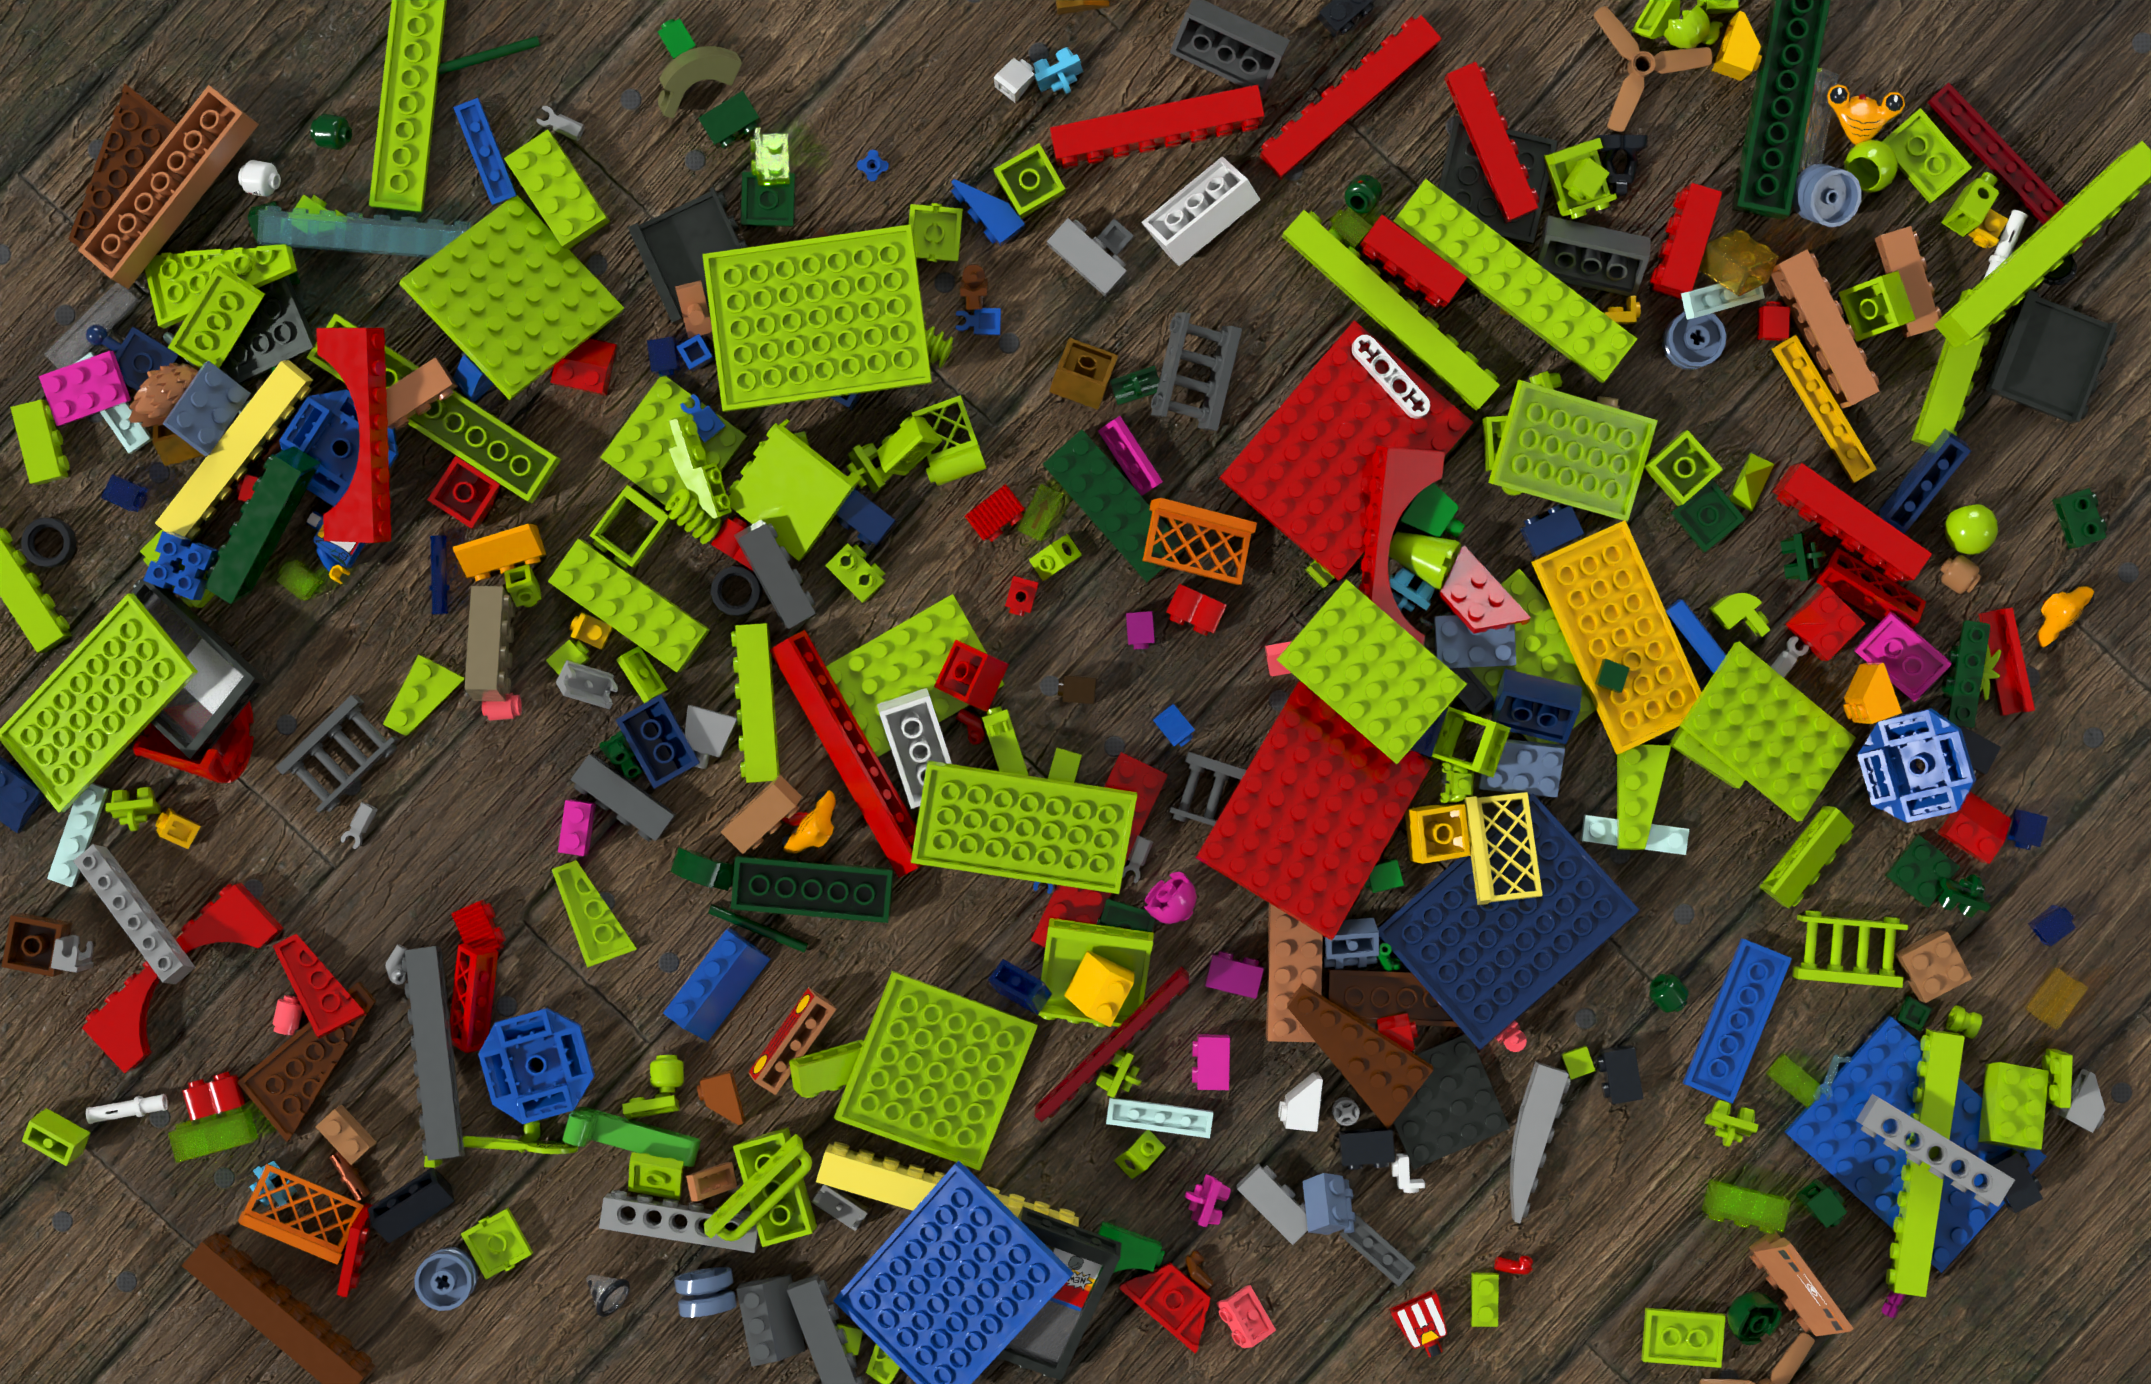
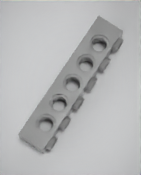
M92 844L73 860L163 983L177 984L196 968L107 847Z
M1874 1094L1870 1096L1856 1119L1857 1122L1863 1125L1860 1130L1873 1138L1877 1134L1885 1138L1883 1144L1896 1152L1899 1148L1907 1151L1906 1158L1919 1166L1922 1161L1930 1165L1931 1167L1928 1171L1943 1179L1945 1175L1953 1179L1951 1185L1964 1193L1967 1189L1976 1193L1974 1199L1987 1207L1990 1202L1999 1207L2015 1179ZM1887 1119H1893L1894 1125L1892 1129L1884 1131V1122ZM1912 1132H1915V1142L1911 1145H1907V1135ZM1934 1146H1938V1155L1930 1159L1928 1155L1929 1150ZM1960 1160L1961 1168L1957 1172H1952V1163ZM1978 1174H1983V1183L1975 1186V1177Z
M612 1190L611 1193H607L603 1198L599 1229L755 1253L757 1249L759 1234L756 1224L742 1238L732 1242L723 1240L717 1234L713 1238H709L705 1234L700 1220L704 1218L709 1219L720 1207H715L714 1210L706 1209L704 1204L694 1202L689 1203V1206L678 1204V1200L669 1198L663 1199V1202L655 1201L652 1196L638 1194L636 1198L627 1196V1192ZM625 1206L634 1208L636 1212L634 1218H628L624 1215L623 1208ZM649 1211H658L662 1216V1220L660 1222H653L649 1218ZM741 1211L740 1214L737 1213L728 1223L733 1222L739 1226L752 1214V1211ZM675 1215H684L688 1221L687 1225H677Z

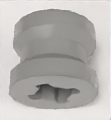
M1339 1098L1332 1107L1333 1116L1341 1125H1352L1359 1118V1107L1351 1098Z

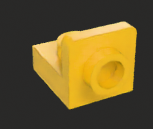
M1990 209L1982 223L1969 232L1968 235L1974 238L1973 242L1982 248H1991L1998 244V237L2009 219Z
M1629 296L1626 299L1627 311H1624V307H1610L1608 312H1604V314L1619 325L1634 324L1637 322V318H1640V302H1636V296Z
M586 613L575 616L570 626V630L573 631L571 637L603 650L613 629L606 622Z
M168 808L166 813L160 814L155 825L160 837L186 849H189L201 827L200 824L176 814L171 808Z

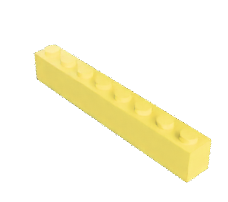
M290 360L281 361L155 524L164 531L174 532L191 539V541L194 540L201 531L199 528L204 520L208 521L217 511L214 508L219 500L224 501L232 492L230 486L233 482L241 480L247 473L248 469L246 466L251 460L255 461L264 450L262 445L266 440L271 441L280 430L277 426L282 420L286 421L294 413V404L298 399L303 400L311 391L309 385L313 379Z

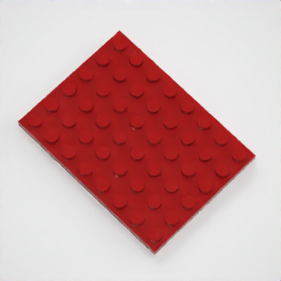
M1355 320L1219 478L1338 581L1342 579L1365 551L1364 535L1368 527L1367 508L1370 505L1371 499L1369 486L1373 478L1374 466L1372 458L1376 452V445L1434 449L1445 452L1446 456L1474 423L1374 338L1430 401V409L1425 416L1418 419L1408 416L1352 354V344L1359 336L1369 335L1374 338ZM1359 342L1360 348L1358 350L1361 353L1366 351L1371 356L1367 361L1371 363L1379 354L1375 352L1372 356L1368 351L1370 345L1367 342L1365 344ZM1378 360L1375 363V369L1378 373L1386 374L1388 372L1389 366L1387 362ZM1395 380L1393 382L1395 392L1401 394L1406 391L1407 387L1404 381ZM1411 390L1403 400L1406 402L1410 399L1414 404L1412 407L1413 411L1420 410L1422 412L1421 406L1423 403L1421 401H1413L1411 396L1415 393Z
M1299 681L1195 858L1326 938L1333 940L1433 762L1410 749L1400 762L1396 764L1304 683Z

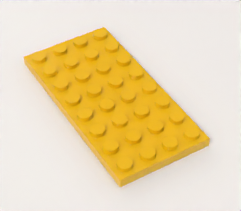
M1626 520L1532 561L1531 563L1615 753L1621 754L1680 726L1702 692ZM1603 659H1608L1630 668L1622 693H1617L1595 684Z

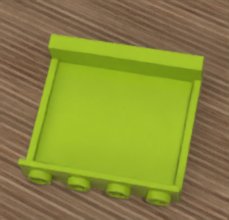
M786 419L780 425L775 423L766 434L769 437L766 444L762 442L753 453L756 456L753 463L749 461L740 472L743 475L740 481L736 480L729 488L728 493L731 494L729 500L732 509L751 524L759 520H763L767 525L771 523L778 534V537L775 539L780 547L784 546L789 554L800 561L810 552L859 483L861 477L854 471L848 477L787 430L786 426L790 421Z
M1050 918L1036 1015L1047 1020L1060 1018L1067 1019L1068 1022L1075 1024L1089 1022L1097 1027H1107L1087 1017L1064 996L1084 955L1089 950L1135 972L1134 984L1112 1026L1118 1027L1144 1002L1154 933Z

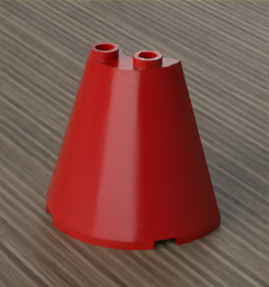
M250 701L247 703L215 745L207 750L203 760L189 759L151 723L144 729L145 736H139L133 747L136 756H142L217 783L234 782L246 769L252 753L254 736H249V723H254V717ZM200 702L163 709L193 738L196 737L213 715Z

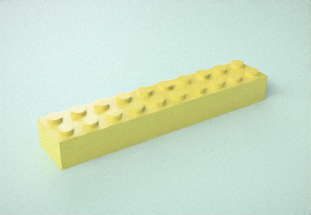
M834 1142V1145L829 1144L825 1150L816 1182L913 1211L944 1177L945 1173L935 1171L933 1175L924 1172L925 1168L910 1164L909 1167L900 1165V1161L895 1158L884 1157V1160L874 1157V1153L871 1151L860 1149L859 1152L849 1150L850 1146L847 1144ZM986 1186L1017 1218L1022 1207H1026L1079 1227V1217H1075V1213L1070 1210L1061 1208L1058 1212L1049 1209L1050 1205L1035 1201L1034 1204L1025 1202V1198L1016 1194H1010L1009 1197L999 1194L1000 1190ZM1046 1245L1052 1252H1054V1247Z

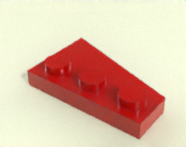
M364 1204L350 1227L337 1291L339 1296L348 1297L352 1288L356 1289L358 1287L361 1277L358 1270L364 1260V1247L369 1236L371 1224L368 1208L373 1206L372 1204Z

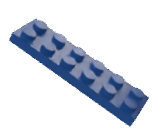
M1741 938L1683 1084L1733 1104L1792 958Z

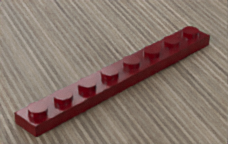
M1949 82L1927 102L2043 225L2065 206ZM2088 236L2082 243L2084 244L2090 237Z
M1181 966L1035 1106L1034 1116L1041 1123L1047 1117H1054L1065 1100H1072L1078 1093V1088L1084 1082L1088 1084L1097 1074L1096 1070L1102 1065L1107 1066L1114 1059V1053L1121 1047L1123 1049L1132 1042L1133 1035L1138 1030H1145L1152 1022L1151 1018L1157 1012L1160 1014L1164 1012L1170 1005V1000L1176 994L1180 996L1186 991L1189 986V973Z

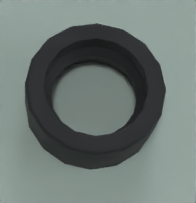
M46 517L36 519L30 523L23 532L21 541L23 552L29 561L38 566L52 568L68 562L76 551L77 543L75 533L67 523L60 519ZM53 527L63 535V549L56 557L45 558L39 555L35 549V536L43 528Z
M732 566L723 569L716 575L712 582L711 595L713 602L719 610L728 615L741 616L750 613L757 607L762 596V586L754 572L745 567ZM735 575L746 578L752 587V595L749 601L738 607L726 603L721 593L724 581Z

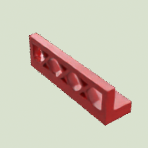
M1838 547L1833 551L1828 565L1819 574L1816 581L1823 587L1828 586L1836 595L1877 620L1882 621L1892 611L1912 629L1920 621L1926 604L1925 600ZM1839 559L1846 563L1848 569L1837 564V560ZM1860 574L1867 576L1870 582L1865 581ZM1883 587L1890 590L1893 596L1885 593ZM1905 601L1915 605L1916 609L1913 610L1908 607Z
M2001 608L1979 613L1980 622L1990 624L1991 626L1988 640L1991 657L1997 650H2001L1999 660L1992 669L2000 675L1999 678L1993 679L2000 716L2035 711L2013 608Z
M464 943L458 944L450 1027L452 1045L465 1053L481 1050L489 1035L498 951L493 948L477 951ZM467 955L470 956L469 967L466 962ZM464 979H465V982H466V984H467V990H465L464 985H463V984H464ZM461 1003L464 1008V1016L461 1011ZM458 1029H460L462 1034L461 1039L458 1038Z

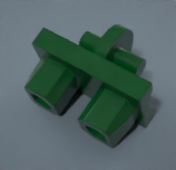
M1155 366L1110 380L1117 405L1119 406L1156 394L1159 378Z
M1805 533L1793 534L1794 537L1780 541L1782 554L1796 553L1797 563L1784 565L1785 578L1800 579V581L1811 580L1808 559H1811L1812 569L1820 568L1819 557L1826 556V551L1818 552L1817 542L1809 543L1810 553H1807Z
M621 730L612 736L610 740L599 743L600 749L623 776L632 779L642 772L641 765Z
M1971 874L1966 879H1961L1960 882L1944 877L1940 882L1944 891L1938 900L1944 909L1952 911L1959 902L1958 908L1960 912L1971 918L1978 910L1987 912L1990 909V903L1985 902L1983 899L1985 886L1982 885V880L1979 876Z

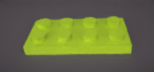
M218 265L168 348L199 368L205 362L210 361L220 369L265 296V293L221 265Z

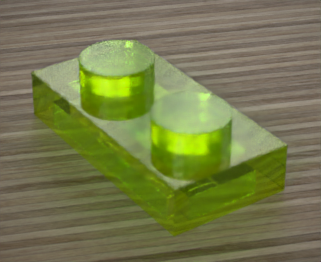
M1783 1053L1766 1072L1769 1077L1807 1108L1824 1090L1823 1086Z

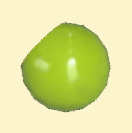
M1872 139L1856 144L1850 149L1844 162V170L1851 172L1858 179L1861 191L1869 193L1880 191L1892 182L1898 168V161L1894 151L1887 144Z
M1976 504L1959 508L1951 512L1945 522V537L1950 546L1958 552L1968 555H1975L1986 551L1995 542L1998 534L1997 519L1993 512L1984 505Z

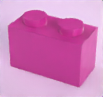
M574 799L565 800L558 847L559 853L579 856L589 854L596 807L595 802Z
M1198 1034L1197 1041L1192 1042V1057H1197V1067H1192V1083H1197V1090H1229V1035Z

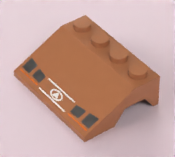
M1775 1229L1749 1246L1753 1253L1750 1256L1751 1260L1759 1270L1761 1268L1766 1270L1768 1276L1765 1279L1774 1290L1779 1288L1784 1295L1781 1298L1782 1302L1790 1312L1793 1309L1799 1315L1796 1321L1805 1332L1810 1330L1815 1336L1850 1332L1854 1329L1793 1245L1784 1237L1781 1238Z

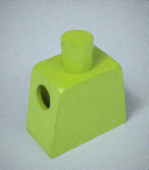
M1984 172L1981 178H1976L1967 185L1941 223L1962 237L1979 226L1999 194V191L1994 188L1997 178L1991 173Z

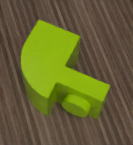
M1729 594L1708 609L1724 629L1732 628L1743 619L1757 637H1762L1770 631V628L1766 625L1769 621L1761 611L1756 612L1754 610L1762 602L1751 594Z

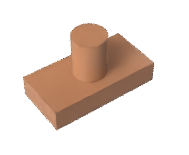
M701 280L675 286L688 338L698 334L710 333L712 331L711 319Z
M725 1162L686 1176L691 1201H700L737 1188L732 1162Z

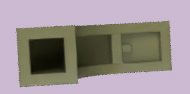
M704 46L688 50L672 60L659 78L665 89L661 91L658 98V105L663 116L673 119L686 90L698 81L712 79L732 86L742 64L737 52L716 46Z

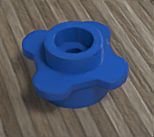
M870 150L866 158L857 162L858 170L863 171L871 182L876 181L878 176L883 171H887L889 167L888 162L883 161L878 156L876 150ZM872 163L875 164V167H874V168H871V167H870V165H871Z

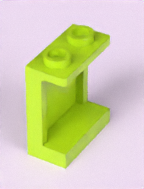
M1600 138L1543 156L1561 217L1571 215V218L1575 219L1587 215L1586 209L1594 207L1595 211L1610 207V201L1617 199L1616 194H1610L1606 179L1593 199L1581 202L1568 195L1569 191L1563 187V184L1579 160L1591 158L1602 167L1597 151L1603 148Z

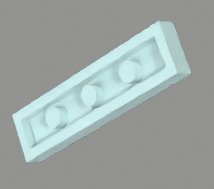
M1759 273L1681 293L1687 319L1697 318L1765 298Z
M90 352L77 362L94 357L95 354ZM128 402L101 411L100 413L129 454H133L153 440L146 428L142 427V422L130 423L129 417L133 409H129L130 405Z
M92 783L73 803L47 879L69 887H75L80 870L73 860L89 848L109 788Z
M1584 815L1581 841L1617 846V819ZM1651 824L1645 850L1686 855L1689 829Z
M1110 1097L1106 1124L1210 1138L1213 1111Z

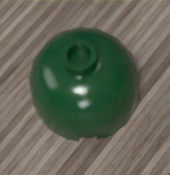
M1753 1291L1744 1293L1733 1300L1727 1314V1319L1732 1333L1742 1344L1750 1346L1762 1342L1760 1337L1766 1333L1769 1336L1774 1333L1780 1323L1782 1314L1778 1309V1305L1770 1297Z

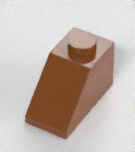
M733 1070L703 1077L699 1081L700 1085L697 1086L700 1101H705L706 1107L737 1125H741L746 1121Z

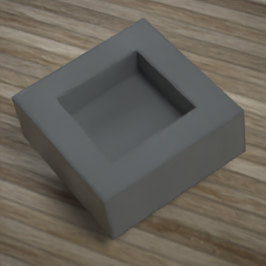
M1114 218L1097 238L1109 251L1118 255L1132 240L1134 235Z

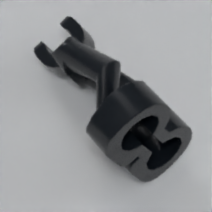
M1596 135V138H1600L1603 146L1599 150L1607 151L1602 160L1603 168L1609 172L1606 178L1607 183L1614 184L1613 194L1623 196L1627 193V184L1634 182L1638 164L1635 152L1647 148L1648 135ZM1619 150L1626 151L1628 162L1623 174H1617L1612 162Z

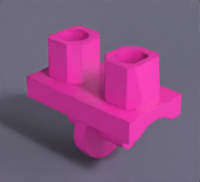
M1206 1174L1202 1185L1196 1184L1194 1192L1186 1191L1184 1197L1191 1200L1188 1207L1189 1210L1193 1211L1191 1219L1203 1227H1207L1208 1224H1220L1222 1211L1214 1208L1216 1199L1228 1200L1231 1189L1215 1177Z

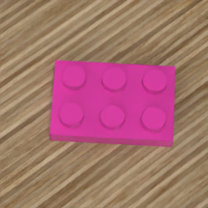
M108 351L39 376L56 426H62L131 401L114 351Z
M1892 611L1855 648V652L1868 663H1884L1891 683L1914 702L1951 666V661Z

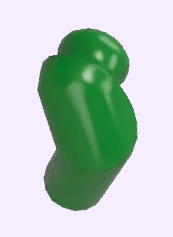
M1387 943L1381 944L1379 946L1378 958L1384 970L1390 972L1400 970V959L1398 957L1391 958L1390 956L1391 946Z

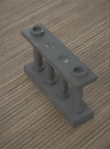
M1175 313L1170 322L1171 334L1157 392L1151 401V415L1166 417L1167 411H1172L1197 418L1199 421L1198 428L1218 431L1242 328L1222 326L1218 332L1189 323L1190 313ZM1186 333L1215 341L1217 344L1215 356L1210 357L1183 349ZM1180 359L1210 367L1209 381L1205 383L1177 375ZM1177 385L1204 393L1203 407L1197 408L1170 400L1173 386Z
M351 695L276 766V769L282 775L290 773L294 775L296 773L320 798L322 803L316 808L318 813L325 812L326 810L329 813L341 803L339 798L383 756L388 758L397 750L396 744L400 739L397 736H393L386 740L360 713L361 709L359 707L364 701L358 695ZM347 718L353 720L379 747L371 757L367 758L341 731L342 727L340 725ZM328 736L330 738L334 737L360 765L350 777L324 751V746L321 743ZM308 755L312 757L315 755L341 783L331 795L304 767L303 760Z
M1188 751L1185 762L1190 763L1189 769L1191 771L1179 808L1170 806L1169 812L1174 813L1173 818L1188 823L1190 818L1214 826L1217 821L1214 820V816L1226 780L1229 781L1230 776L1241 780L1246 769ZM1206 768L1215 771L1214 776L1216 779L1204 816L1189 812L1200 774L1201 772L1204 773Z

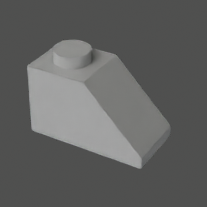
M2082 1069L2071 1088V1108H2060L2058 1115L2093 1133L2103 1123L2105 1106L2095 1074Z

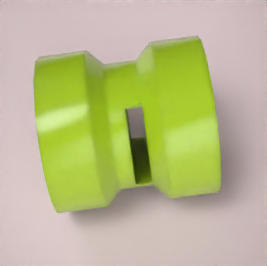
M1955 1005L1948 1016L1946 1028L1952 1032L1960 1031L1965 1037L1973 1039L1980 1030L1982 1015L1975 1012L1968 1013L1965 1011V1008Z

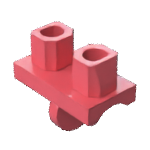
M1516 1021L1495 1038L1501 1046L1504 1044L1511 1052L1522 1051L1527 1043L1526 1036L1519 1030L1521 1028Z

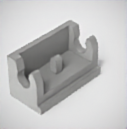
M566 660L556 681L563 696L606 709H610L613 704L610 692L618 691L613 674Z
M70 935L56 939L51 968L76 973L93 968L94 962H91L94 946L92 941H88L86 945L87 950L83 953L78 948L80 944L79 936Z
M824 1184L812 1200L813 1204L854 1231L857 1230L859 1224L869 1211L867 1206L843 1190Z

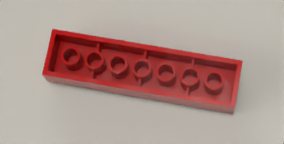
M1258 85L1050 127V136L1056 166L1070 169L1077 167L1078 162L1088 160V164H1095L1104 161L1103 157L1114 155V159L1129 156L1131 151L1139 150L1140 153L1152 152L1155 150V146L1176 147L1181 145L1180 141L1191 139V143L1206 140L1208 135L1217 134V137L1232 135V130L1254 131L1258 129V125L1262 124L1264 111Z

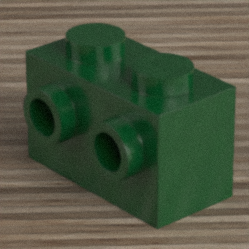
M743 90L698 118L717 149L720 147L723 149L730 147L737 141L736 137L743 133L745 135L753 133L759 128L758 124L762 122Z
M2090 488L2081 489L2052 499L2069 549L2078 548L2107 538L2105 534L2107 531L2106 523L2098 514L2096 508L2098 507V500Z
M1817 1179L1796 1194L1813 1218L1825 1228L1838 1225L1844 1219L1843 1215L1847 1213L1842 1206L1846 1202L1841 1195Z

